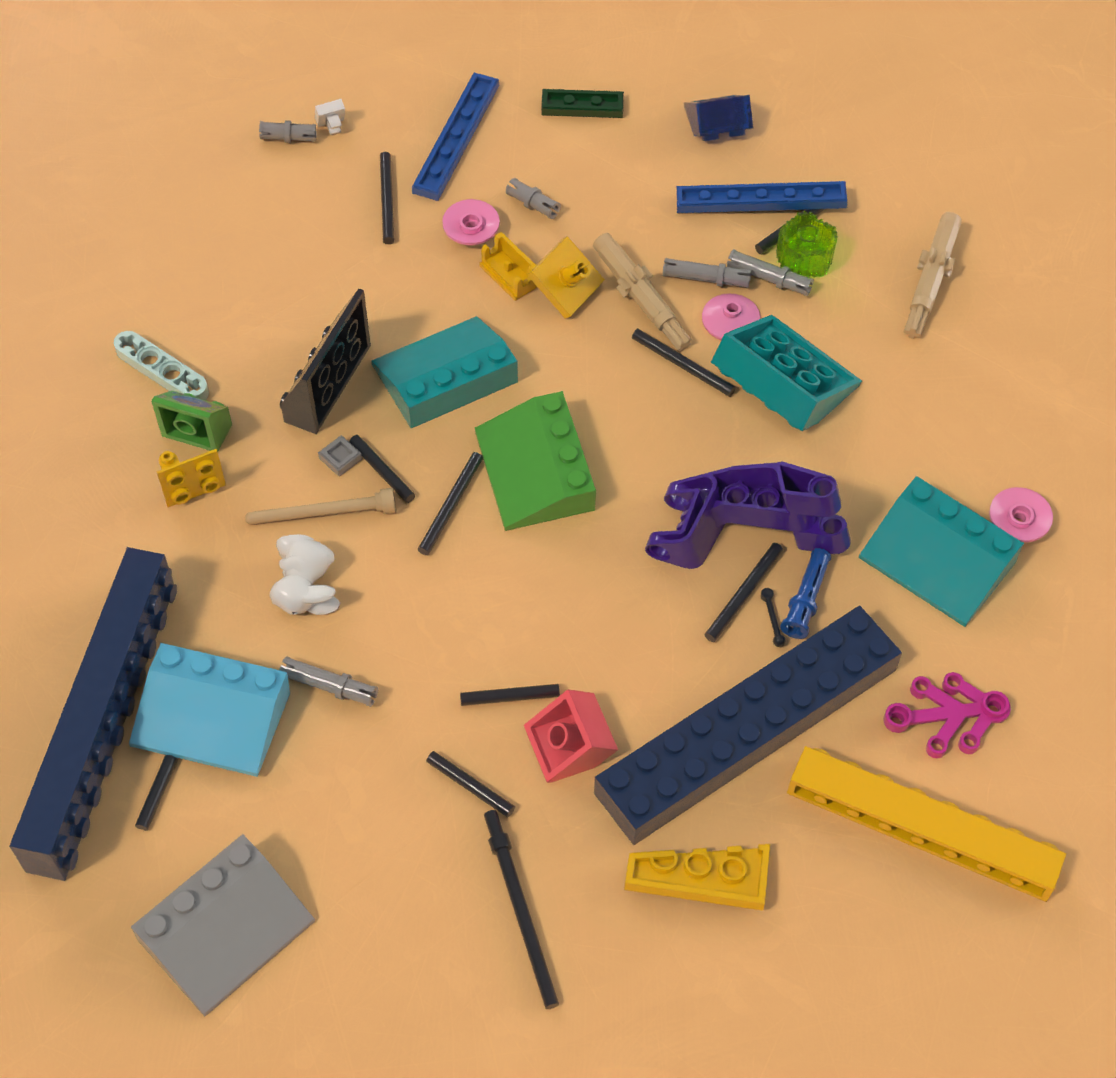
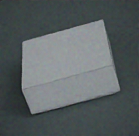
M342 435L318 452L319 459L339 477L362 460V454Z

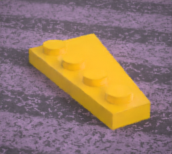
M758 844V848L742 849L741 846H727L726 850L707 851V848L692 849L690 853H675L674 850L629 853L624 890L763 911L766 897L770 844Z

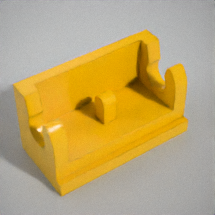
M500 232L495 235V245L491 250L486 244L483 245L481 250L482 261L479 262V266L506 293L517 301L537 288L527 276L536 264L508 237Z

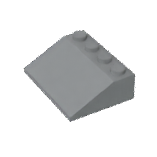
M242 834L132 925L131 929L138 942L205 1017L313 924L315 919L268 860Z

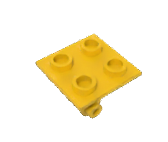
M217 449L179 462L177 455L171 451H164L159 457L158 461L161 470L156 472L167 507L184 504L194 497L215 492L220 487L226 486Z

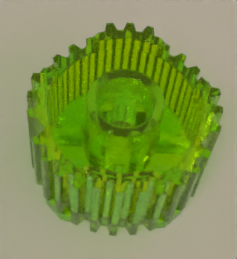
M806 211L803 214L797 212V215L791 218V221L787 220L786 224H783L779 231L776 258H778L777 262L781 263L780 267L787 266L792 272L808 278L810 276H825L833 262L838 238L837 231H835L836 227L831 224L828 225V222L824 223L823 219L818 220V217L811 211L809 214Z

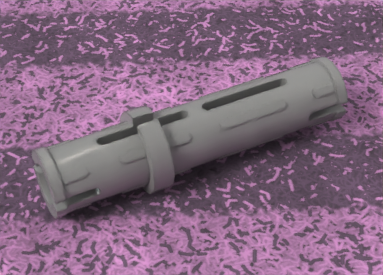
M735 249L731 251L728 257L731 261H727V267L750 269L752 276L774 283L776 288L781 290L787 288L804 296H808L812 287L810 285H813L814 279L794 273L787 266L781 268L738 252Z
M665 258L663 266V276L711 282L716 283V286L723 287V284L749 288L750 269L726 267V264L723 263L717 266Z
M288 656L282 661L284 664H287L286 667L281 665L279 669L280 671L287 672L289 679L333 693L336 698L341 700L348 698L371 707L375 702L371 697L376 698L378 694V687L353 680L349 674L343 673L338 675L291 659Z

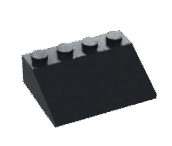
M358 288L336 316L331 326L328 325L325 328L321 342L317 348L314 347L311 350L304 369H300L297 372L292 388L289 392L283 394L280 408L282 409L285 423L317 434L369 350L371 343L364 290Z

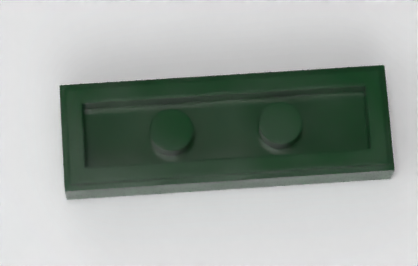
M542 89L541 115L623 118L624 91Z

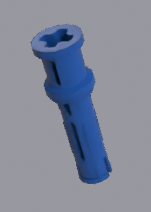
M815 548L814 551L812 550L798 593L788 603L790 610L787 618L781 622L780 628L784 634L791 638L804 639L809 634L808 624L811 617L817 612L815 600L831 560V554L824 549Z

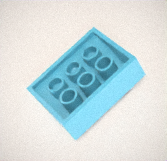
M160 643L147 674L129 745L130 747L172 755L176 758L258 777L290 695L287 672Z

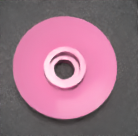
M467 199L456 202L446 210L443 216V229L446 235L451 240L463 245L485 243L493 238L499 229L500 221L497 211L490 204L481 200Z
M730 293L721 294L709 300L702 312V322L705 329L719 340H722L725 333L760 319V312L750 299L742 295Z
M1014 487L1001 491L993 499L989 510L991 522L1021 542H1033L1044 537L1050 530L1053 522V512L1046 499L1037 492L1027 488Z

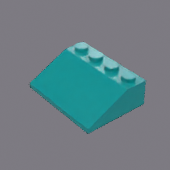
M773 315L725 333L711 361L712 364L719 368L723 375L731 377L742 386L744 391L755 395L764 402L768 409L777 412L792 427L801 431L818 424L857 389L862 380Z
M477 316L371 361L372 366L411 429L518 383V361L505 341Z
M916 476L898 497L859 554V558L966 627L1014 566L1024 543Z

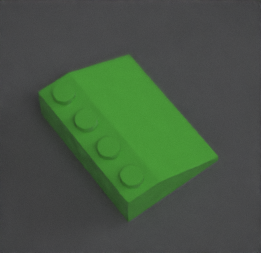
M563 391L533 397L475 427V434L505 531L595 511L596 489Z

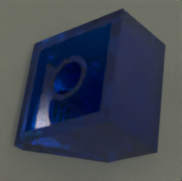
M730 95L684 102V108L693 135L702 136L703 141L719 139L720 133L729 132V137L746 135L745 130L753 128L750 95Z

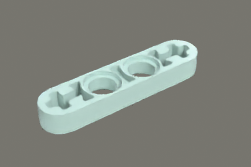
M124 331L114 338V347L117 356L168 391H176L182 394L190 393L203 400L208 398L209 390L206 379L139 334L133 331ZM148 356L158 358L154 364L146 365L142 363L144 358ZM171 370L180 372L179 376L175 379L164 377Z

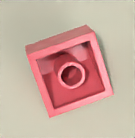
M568 689L524 724L547 783L596 768L618 751L594 693Z

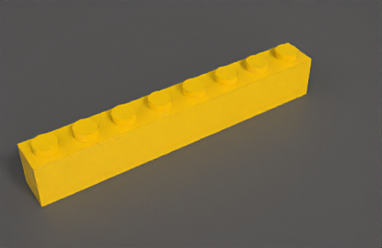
M804 747L787 790V794L1045 902H1047L1055 889L1067 854L1058 850L1051 843L1030 839L1017 829L996 825L983 815H972L960 810L957 805L951 802L938 801L928 797L920 789L899 785L886 775H875L863 770L861 766L854 762H844L831 757L828 752L820 748Z

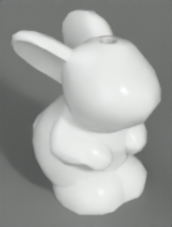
M287 535L279 538L276 542V547L282 558L279 561V566L283 570L284 577L277 581L270 591L269 596L272 603L290 615L301 614L306 611L315 615H327L338 610L340 602L334 597L336 591L333 587L312 585L324 575L329 565L335 560L334 553L327 546L314 541L313 538L306 535Z

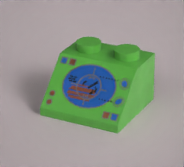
M169 391L154 396L151 401L161 435L169 439L209 451L214 449L219 451L232 426L229 408L217 401L209 402L199 399L190 393L182 394L176 391Z

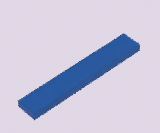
M473 73L412 185V194L436 201L439 200L499 87V79Z
M846 181L677 186V213L847 208Z

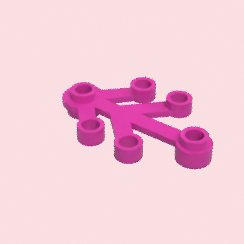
M951 672L944 677L942 682V688L946 693L933 686L930 680L923 676L916 677L910 687V692L915 698H928L941 707L911 711L904 704L894 703L886 709L883 718L884 725L888 730L895 733L904 732L908 729L909 725L946 721L937 735L932 736L926 745L927 754L937 759L945 755L949 740L964 719L978 717L970 731L964 732L961 735L958 747L965 754L975 753L980 745V738L991 723L1005 721L1010 714L1011 705L1003 693L999 691L983 693L965 682L960 674ZM947 681H955L958 686L952 687ZM921 684L925 686L926 690L920 691L916 688V685ZM960 693L973 703L962 704L949 695ZM988 706H995L998 712L990 710ZM898 718L902 724H896L891 719ZM964 740H972L975 745L968 746L965 744ZM931 744H939L942 750L933 749Z

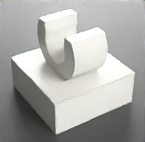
M342 99L315 106V120L318 127L327 125L330 135L341 133V121L344 120L345 107Z

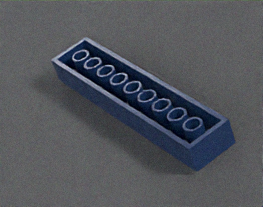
M130 547L126 548L9 846L26 873L65 881L69 870L72 871L76 866L78 845L81 838L84 839L88 834L90 813L92 808L97 807L100 802L102 781L104 776L107 777L111 772L113 765L112 754L115 746H120L123 740L124 722L126 717H130L133 713L136 690L138 687L141 688L145 681L146 663L155 654V639L158 631H162L165 627L167 607L169 603L174 602L177 594V585L173 582L172 570L168 566L165 554Z
M859 605L595 776L594 794L631 843L635 845L895 672L902 652Z

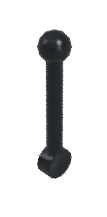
M764 588L760 596L767 605L775 636L773 644L776 647H782L786 640L780 633L772 603L774 592L770 588Z

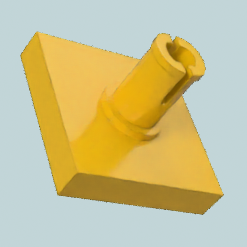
M568 236L561 239L527 275L565 319L570 317L605 280Z

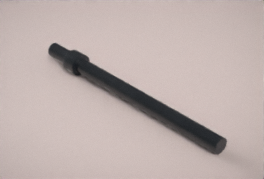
M487 811L484 813V818L491 836L488 842L492 854L497 855L545 1009L555 1008L559 1005L511 857L510 850L512 845L509 836L503 832L497 811Z

